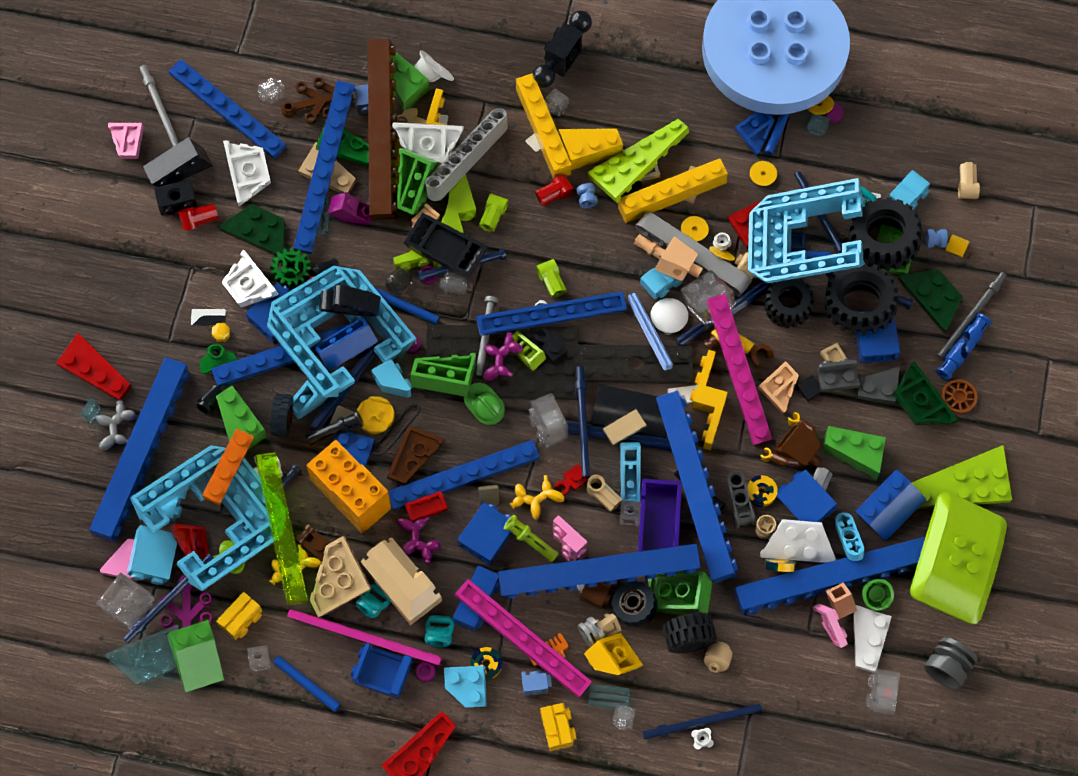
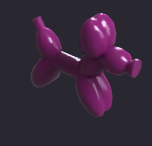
M506 333L505 345L500 349L492 345L484 347L490 356L495 357V366L488 368L483 374V378L486 381H491L499 375L513 377V373H510L508 368L503 366V356H506L509 352L519 354L523 351V347L519 343L514 342L513 333Z
M427 516L424 519H418L414 523L408 519H398L397 523L400 528L411 532V541L404 544L401 549L406 555L411 554L415 549L422 551V558L425 560L424 564H430L431 552L439 550L441 544L437 540H432L427 544L420 541L418 531L425 526L430 518Z

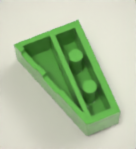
M396 52V56H393V62L396 63L394 79L397 85L396 90H394V96L404 112L406 109H410L430 90L429 79Z
M399 149L400 167H398L397 208L417 215L423 209L428 196L426 180L438 168L439 162L409 149Z
M470 353L469 356L451 355V357L439 358V356L415 358L411 372V387L468 397L476 365V353Z
M230 386L216 396L229 441L236 428L254 436L249 449L267 438L265 429L233 386Z
M828 426L822 452L842 463L845 462L851 465L855 470L862 471L877 481L880 474L886 437Z

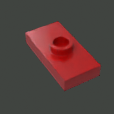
M442 491L405 504L410 521L413 523L418 519H424L427 516L431 517L448 511Z

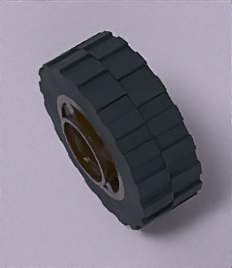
M278 393L275 395L270 417L271 436L287 438L289 435L294 406L292 395Z
M633 581L622 584L615 590V594L612 596L613 601L611 605L613 612L627 626H644L656 614L655 612L658 607L657 598L650 587L646 586L643 582ZM633 601H639L637 606L631 607Z

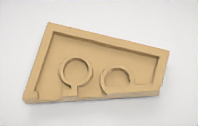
M315 142L298 170L300 175L310 180L319 151L316 150L317 142ZM336 161L329 188L341 194L345 192L349 194L356 183V178Z

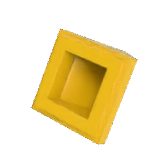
M952 234L945 251L963 258L970 241Z

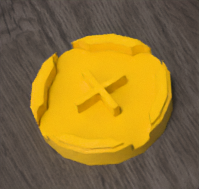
M369 397L367 400L362 401L357 408L364 422V426L361 428L367 433L380 434L386 432L394 422V409L390 402L382 397Z

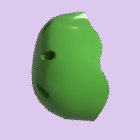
M884 579L871 580L862 589V600L872 610H884L893 602V588Z

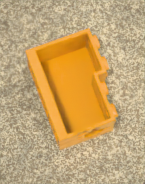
M334 440L306 465L310 481L362 534L391 510L388 490L362 464L360 465L337 440Z

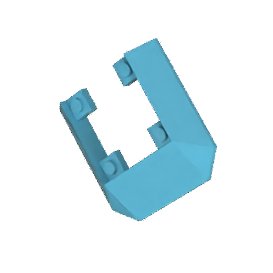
M859 178L766 196L749 213V273L768 284L858 268L865 265L861 240L842 243V253L807 259L805 250L791 253V229L806 227L808 217L842 211L844 219L863 216L862 207H864Z
M332 266L271 303L267 328L324 398L338 397L339 393L353 385L355 380L344 366L330 374L309 349L319 343L321 339L314 331V328L338 314L319 310L321 291H334L335 285H344L369 291L381 297L379 316L364 317L384 340L374 347V352L383 363L397 357L400 359L417 340L360 270ZM344 314L350 323L362 317Z
M212 445L130 497L140 521L143 520L152 533L161 529L170 521L161 507L190 488L201 502L205 500L202 498V494L226 448ZM245 458L222 500V503L237 521L225 530V533L234 545L207 564H204L194 551L177 562L178 567L189 579L188 583L201 591L280 539L283 534L286 510Z

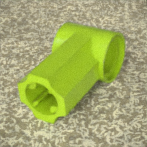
M491 193L486 202V210L479 223V227L485 231L494 232L501 215H504L509 200Z
M554 259L536 266L537 274L540 280L544 281L551 298H558L566 293V288L561 280L559 269Z

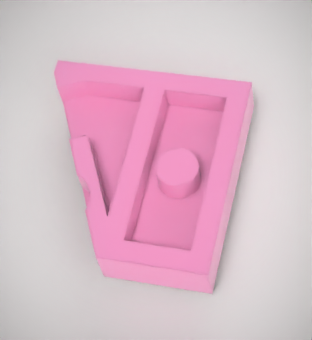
M108 123L118 156L121 159H138L144 130L143 124Z
M127 539L100 569V574L138 582V580L131 578V575H127L134 543L133 539Z
M822 604L813 606L814 612L821 614L823 619L822 625L833 644L840 648L848 645L845 639L847 634L837 621L839 620L837 612Z

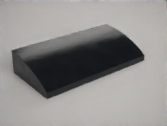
M599 384L591 420L592 425L606 427L636 409L646 424L645 428L636 432L637 434L667 438V432L656 400L658 396Z

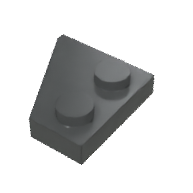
M893 368L860 378L857 399L895 404L896 398L893 394L898 387L900 368Z

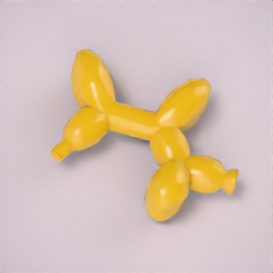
M545 475L544 482L542 483L543 492L536 497L526 495L524 486L517 484L515 486L517 497L514 498L513 503H510V506L514 509L523 503L531 505L532 516L535 520H538L541 515L539 503L546 498L554 502H563L564 496L559 491L552 489V485L548 481L547 475Z
M300 544L298 545V559L300 562L293 569L284 568L280 560H272L271 566L275 573L269 582L275 585L283 577L291 578L294 588L297 591H301L302 580L299 573L305 567L319 569L322 561L317 558L308 557L307 552L302 549Z

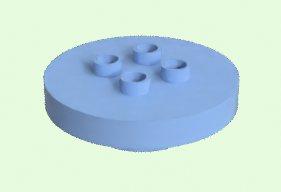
M717 0L707 17L702 41L704 65L715 86L727 98L744 108L759 113L775 115L803 111L824 100L840 82L850 50V36L847 23L840 9L832 0Z

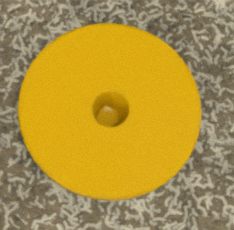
M827 96L818 104L808 108V111L816 115L826 114L832 110L834 101L830 96Z
M759 161L752 165L750 178L757 185L768 186L776 180L777 170L770 162Z
M698 216L686 218L681 225V232L696 242L703 240L709 231L707 222Z
M715 246L709 248L713 254L728 261L735 260V257L726 250L722 251Z

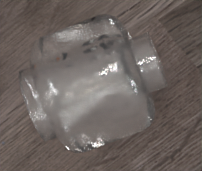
M270 77L258 85L257 94L263 103L273 104L284 96L283 90L285 87L280 79L276 80Z
M446 272L444 278H440L439 289H443L445 296L461 297L463 293H466L467 278L452 272Z

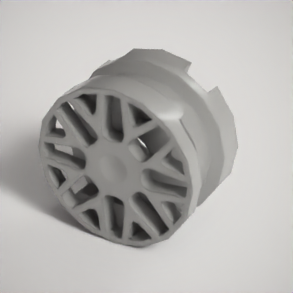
M591 616L586 619L585 623L581 622L577 625L581 636L589 647L593 646L598 640L605 638L602 629Z

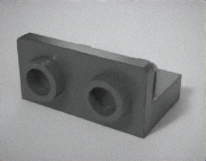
M846 358L840 362L824 361L819 364L817 374L821 392L859 388L860 384L856 369L857 360Z

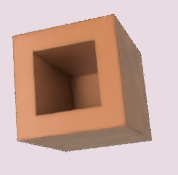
M844 582L826 591L831 608L837 612L839 619L857 611L853 596Z

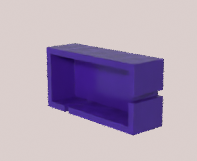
M642 479L637 552L678 546L681 481Z

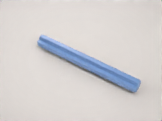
M636 293L628 295V302L663 370L672 369L673 363Z

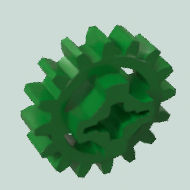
M284 248L283 254L277 252V258L273 257V263L270 264L271 276H275V283L281 281L280 285L283 287L287 284L289 289L293 284L295 287H298L299 282L301 284L305 283L304 278L309 279L308 273L311 272V267H309L310 260H306L307 255L303 254L301 256V250L294 252L293 248L290 249V252H287ZM301 265L303 266L302 273L300 272Z

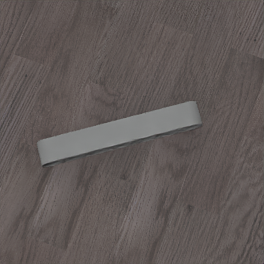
M497 108L491 111L427 178L426 189L430 200H441L506 132L508 121L507 113L504 109Z
M646 211L635 225L636 230L652 242H657L665 250L674 236L697 252L698 255L694 264L703 268L701 274L717 284V279L722 280L729 292L735 296L740 297L752 282L750 277L744 272L716 256L710 250L649 211Z

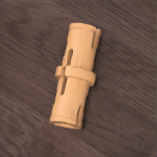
M641 234L635 239L634 245L645 250L650 256L653 255L660 259L665 249L658 246L657 242H652Z

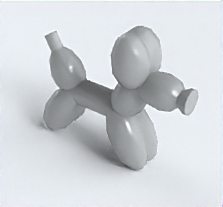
M123 401L116 402L117 414L112 418L102 414L95 417L99 424L109 427L110 435L100 442L99 448L102 451L110 449L115 443L127 444L128 442L126 437L118 434L117 425L122 420L133 421L137 416L134 411L126 410Z

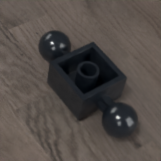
M579 10L574 12L569 19V24L564 22L561 27H557L553 39L546 43L544 47L545 65H539L533 70V78L540 88L551 86L555 80V73L564 77L582 51L583 33L589 31L592 26V18L586 11Z

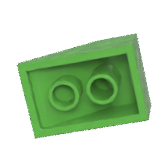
M676 571V575L665 577L664 573L656 574L657 578L648 579L647 585L657 598V612L681 616L697 612L708 613L713 581L704 571H696L689 574H684V571Z
M208 620L171 631L167 634L185 693L224 680L214 636Z

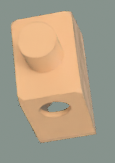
M674 236L654 270L683 281L687 273L698 278L703 268L694 264L698 255L697 252Z

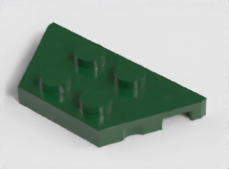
M251 204L219 226L220 231L275 256H277V252L283 254L285 219Z
M939 269L900 275L898 277L899 282L941 331L945 333L963 298L962 295Z
M915 361L912 362L893 394L915 425L956 423L958 419L917 363Z

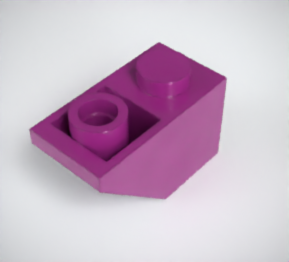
M346 192L331 197L328 214L344 222L370 224L369 205Z

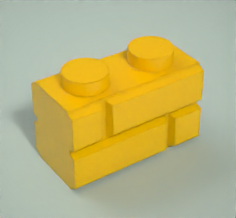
M243 592L216 621L217 625L236 641L238 637L242 638L249 630L248 626L252 622L256 623L261 618L262 608Z
M564 703L540 708L549 751L573 746L576 733L574 727L570 728L568 720H572L570 709L565 708Z

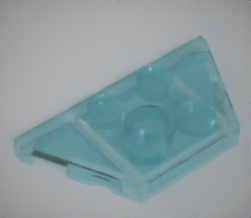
M178 625L172 626L106 653L105 657L136 685H139L175 670L176 662L167 634L180 628Z

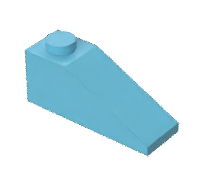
M620 442L621 498L623 499L621 504H640L641 445L640 442Z

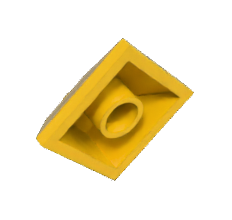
M622 633L598 640L584 653L589 664L595 670L610 674L621 675L643 666Z

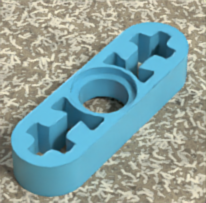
M839 513L835 517V527L845 554L849 560L859 561L864 557V545L853 517L849 513ZM842 521H845V523H847V527H846V528H845L844 523H843ZM852 534L855 537L853 539H846L844 536Z

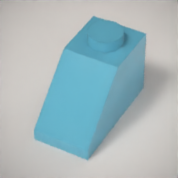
M307 380L293 397V413L297 419H301L322 405L328 397L324 398L312 382Z

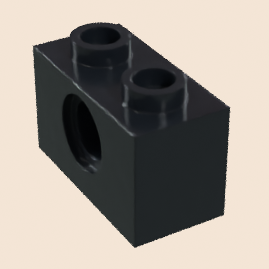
M190 179L154 188L161 215H172L185 208L197 207Z

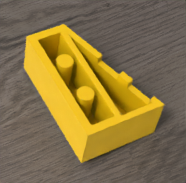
M559 129L558 131L571 162V170L609 159L623 151V143L617 129Z

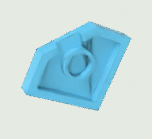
M485 666L444 668L445 689L464 707H487Z

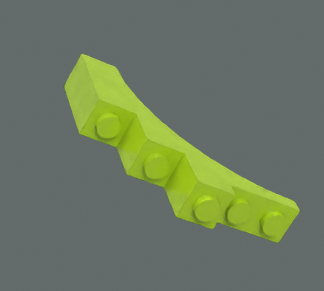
M466 174L449 191L448 205L441 221L463 234L461 221H470L477 217L476 206ZM412 250L393 257L396 272H406L411 268L424 267L430 263L435 268L443 267L433 260L421 257Z

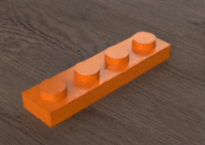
M236 428L202 494V498L220 506L254 436Z

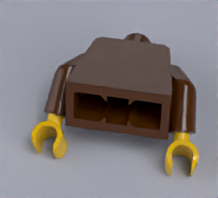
M793 413V418L796 420L788 418V424L791 428L774 448L773 451L775 453L772 454L769 448H764L763 451L769 455H760L761 460L764 462L771 460L776 464L792 468L802 467L809 463L815 469L822 462L815 454L821 447L818 442L816 429L805 420H800L798 413Z

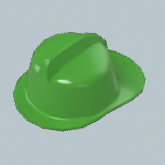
M474 383L470 385L468 397H464L467 408L483 424L494 425L500 422L504 416L505 407L498 395L486 384Z

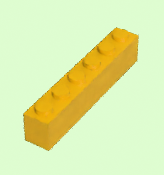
M533 73L516 78V91L553 179L562 174L566 176L571 175V162L539 86L533 78Z
M719 158L621 197V200L618 202V209L626 224L641 218L646 211L654 213L684 201L689 197L727 183L728 173Z

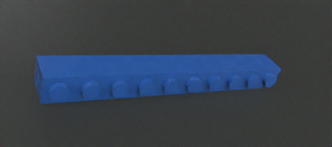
M167 357L164 358L89 530L92 536L115 543L116 538L120 537L123 530L121 526L130 515L129 508L132 503L130 497L138 493L139 485L144 483L145 471L147 467L151 466L153 461L152 455L160 446L161 434L166 432L168 418L173 415L175 402L182 395V386L189 379L190 372L187 364Z
M677 390L656 397L711 580L714 583L737 577L736 570H739L736 559L731 558L732 545L730 540L726 541L724 533H727L724 521L720 522L718 516L721 514L719 504L714 503L713 497L716 494L713 485H709L707 478H710L707 467H703L701 461L704 460V455L701 448L698 449L696 445L699 439L696 431H692L691 428L693 420L691 414L687 413L685 409L688 406L685 395L681 396Z
M925 537L865 552L864 557L859 561L843 558L738 586L735 588L734 595L741 615H754L761 609L772 610L777 608V605L783 603L791 605L798 599L809 600L821 593L827 595V590L843 582L850 589L854 584L860 583V585H865L873 579H887L891 574H906L910 569L917 567Z
M697 544L504 570L498 571L501 596L506 595V599L517 598L518 593H526V596L538 595L537 591L545 590L546 593L558 592L557 588L565 587L566 591L577 589V585L585 584V588L597 586V582L605 581V585L616 584L618 579H625V582L637 581L636 577L644 576L645 579L657 578L656 574L664 573L665 577L674 576L676 571L684 570V574L695 573L696 569L700 568Z

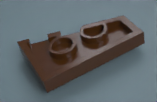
M409 425L389 470L387 479L406 485L445 442V439Z

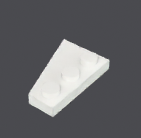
M856 605L857 611L853 612L855 668L875 674L892 616Z

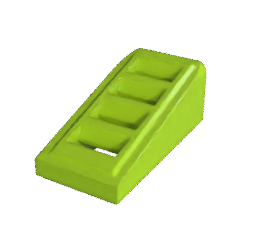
M517 331L512 336L514 342L521 340L519 344L522 347L526 346L521 353L515 355L534 371L546 359L545 354L539 347Z

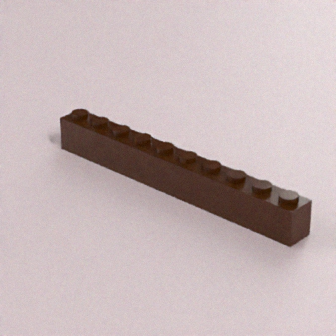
M389 38L368 40L369 215L374 221L396 219V213H398L397 201H395V195L398 193V186L395 184V177L398 176L397 166H395V160L398 157L397 149H395L397 133L392 126L394 122H397V116L394 114V107H397V100L394 96V90L397 88L396 80L394 79L396 63L393 62V56H396V47Z

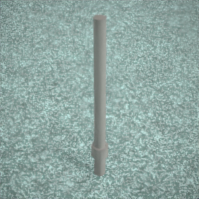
M142 65L140 66V71L144 78V85L149 89L174 147L179 141L156 90L155 80L153 76H150L147 66Z

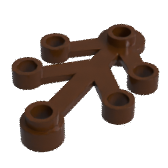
M316 77L313 80L314 87L330 93L323 95L308 88L305 82H298L296 84L297 93L305 94L312 99L297 103L285 102L281 106L283 116L292 118L296 115L297 110L315 106L311 112L305 115L307 124H315L316 118L325 104L332 101L335 87L325 83L322 77ZM330 107L323 110V117L326 120L328 116L325 114L329 112Z

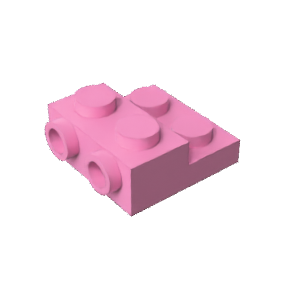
M558 515L553 520V537L559 543H562L561 551L563 552V557L567 561L585 559L587 557V541Z

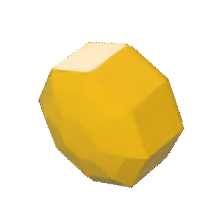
M217 323L212 327V337L217 342H225L230 338L231 331L225 323Z

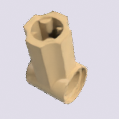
M973 162L960 164L958 197L961 199H978L980 186L977 182L976 164H973Z
M593 475L588 479V494L595 497L609 512L614 511L621 504L623 499L605 483L602 476ZM598 483L601 488L594 489L591 487V484Z

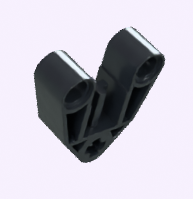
M335 285L334 291H321L319 310L354 316H379L381 297L369 291L344 285Z

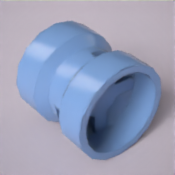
M592 183L582 184L577 187L581 208H591L598 204L597 196L594 194L595 186Z
M933 229L926 230L927 248H933L935 245L940 248L947 247L948 235L946 229H940L936 232Z

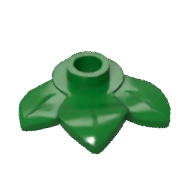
M212 344L207 348L206 355L200 360V371L202 374H207L212 371L211 368L236 361L237 358L234 353L225 351L222 345ZM213 352H219V355L214 356Z

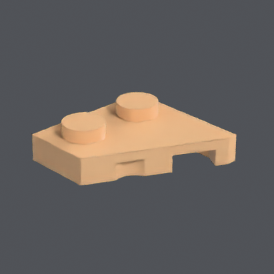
M785 361L757 388L783 414L787 410L788 402L799 375Z

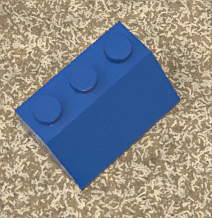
M896 469L855 512L886 542L927 499Z

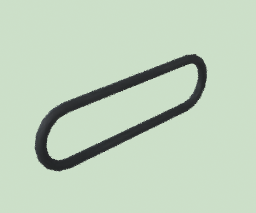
M418 404L408 406L373 448L375 455L380 456L387 453L419 415L421 408ZM417 407V413L386 450L377 453L376 448L404 414L410 408Z

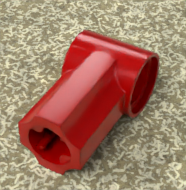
M562 174L553 179L551 184L535 191V195L540 205L544 207L559 198H568L575 192V189L566 175Z
M213 203L198 208H185L178 212L183 230H192L199 227L200 224L218 219V213Z

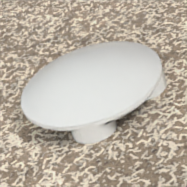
M665 298L655 303L650 317L653 325L666 335H670L684 328L688 321V310L681 301L674 298Z

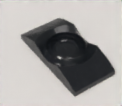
M423 212L403 242L404 245L421 257L433 260L448 271L470 278L488 249V246Z

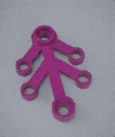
M185 574L179 578L178 583L185 577ZM191 584L182 590V610L173 601L165 607V609H168L183 622V628L190 626L193 619L213 601L209 593H202L200 601L191 609V590L195 587ZM204 597H210L209 601L203 602ZM203 612L198 623L203 622L205 616H210L208 621L211 624L213 621L212 615L209 612ZM163 615L160 618V623L164 628H168L170 631L180 629L173 623L171 616ZM165 619H170L168 624H163Z

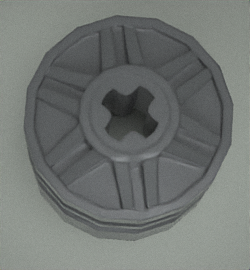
M942 637L934 649L935 654H931L923 668L938 683L950 689L960 690L967 679L966 673L971 672L972 666L976 664L978 658L972 650L952 638Z

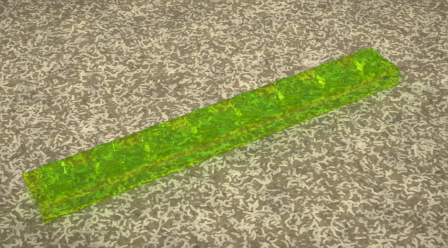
M276 452L256 455V464L287 606L306 603L308 598Z

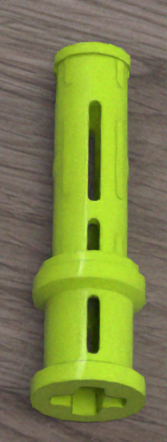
M516 515L511 516L505 523L504 529L506 531L509 530L517 536V540H524L550 562L554 561L558 556L559 552L555 551L531 532L530 526L524 525L517 520Z

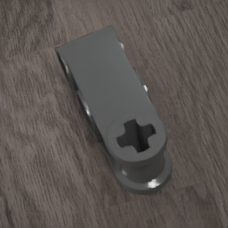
M733 471L728 475L726 488L735 527L739 529L740 526L750 524L755 526L756 517L751 505L744 474L739 471ZM736 479L740 484L734 485L731 483V480ZM740 497L743 498L745 502L738 503L735 499Z

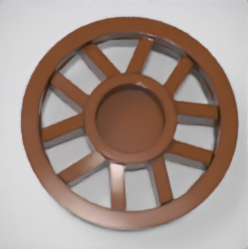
M962 379L949 381L941 392V397L947 405L950 401L954 402L951 406L948 405L951 411L960 415L972 410L978 399L975 387ZM957 383L956 388L951 386V384ZM960 383L965 384L964 389L959 388ZM967 386H968L972 391H967V392H966ZM946 389H950L953 393L946 391ZM974 395V398H967V396ZM967 402H973V404L969 407ZM961 404H964L966 409L963 410Z

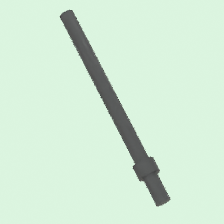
M1001 272L994 282L987 286V291L937 354L939 359L943 360L992 295H996L999 291L1000 285L1007 277L1004 272Z

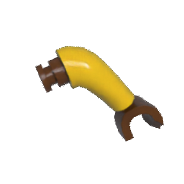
M716 329L711 332L712 336L708 339L709 341L703 343L708 351L721 347ZM739 334L744 352L751 354V360L756 368L761 364L756 358L758 352H764L767 358H774V352L769 346L765 344L755 346V343Z

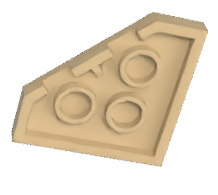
M345 536L326 545L323 561L315 580L314 591L310 597V602L319 618L372 589Z

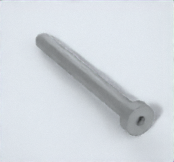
M485 297L484 303L487 305L485 315L493 313L494 306L498 304L496 297ZM489 335L481 337L476 367L477 376H482L484 372L487 353L484 347L488 345Z

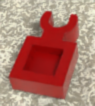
M577 464L563 474L565 480L556 482L554 488L564 487L565 490L561 493L563 496H566L570 488L577 491L588 482L589 478H582V467Z

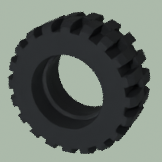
M889 197L883 200L882 198H876V201L872 202L870 200L865 203V207H862L863 216L852 218L849 240L850 242L862 241L863 260L867 263V267H873L875 264L878 265V270L885 269L890 271L891 268L897 270L901 268V265H908L910 259L913 260L917 256L921 246L922 223L921 219L918 218L916 210H912V206L908 203L904 205L902 200L897 199L895 201ZM885 224L897 228L903 236L892 243H880L873 240L868 233L875 227Z

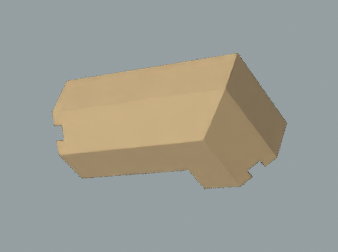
M389 538L388 543L386 540L381 541L366 554L369 557L367 560L364 558L361 560V566L410 626L442 602L441 595L439 593L435 595L433 592L436 589L434 584L424 572H419V568L415 566L393 538Z

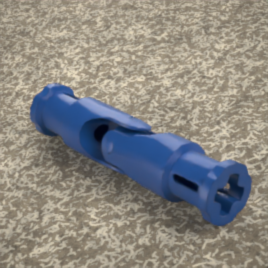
M978 313L974 323L967 327L960 339L947 354L945 362L941 367L937 368L936 373L939 377L946 381L951 379L955 369L962 365L971 350L979 342L986 327L991 325L992 322L987 316Z

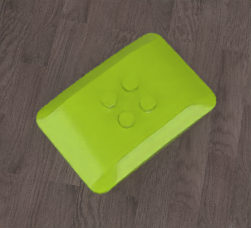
M941 493L936 500L911 584L910 593L913 599L971 625L978 623L982 618L1000 560L1007 530L1006 520L1002 516L952 493Z

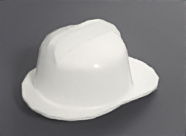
M420 51L421 58L414 67L427 77L429 82H434L441 77L449 81L454 80V77L448 70L434 61L426 52Z

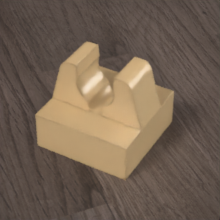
M606 613L604 615L605 618L601 621L596 620L605 638L622 631L613 613L610 615Z

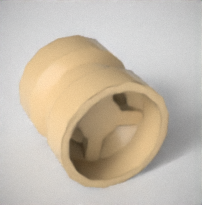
M770 515L759 517L755 527L756 535L761 539H769L776 528L775 519Z

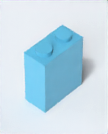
M140 525L136 530L127 575H131V578L135 580H151V583L156 585L165 584L170 579L177 540L173 533L163 530H157L152 533L147 526Z

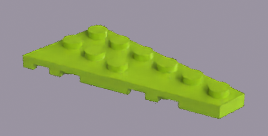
M679 119L671 122L588 171L589 178L618 203L621 200L622 194L628 193L636 181H640L658 164L657 160L661 156L665 157L668 154V149L671 146H676L689 133L688 126Z
M1003 445L912 482L927 499L918 509L934 508L938 496L943 492L952 493L976 505L1008 503L1012 501Z

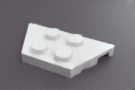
M398 122L392 124L404 149H409L439 163H443L451 154L464 129V126Z
M223 141L238 206H241L271 183L262 147H250L242 143L236 145L231 144L229 141Z
M245 250L241 252L242 258L238 264H233L229 274L222 281L241 308L279 295Z
M782 519L776 532L771 535L768 544L760 552L761 558L821 563L836 560L823 524L820 522Z

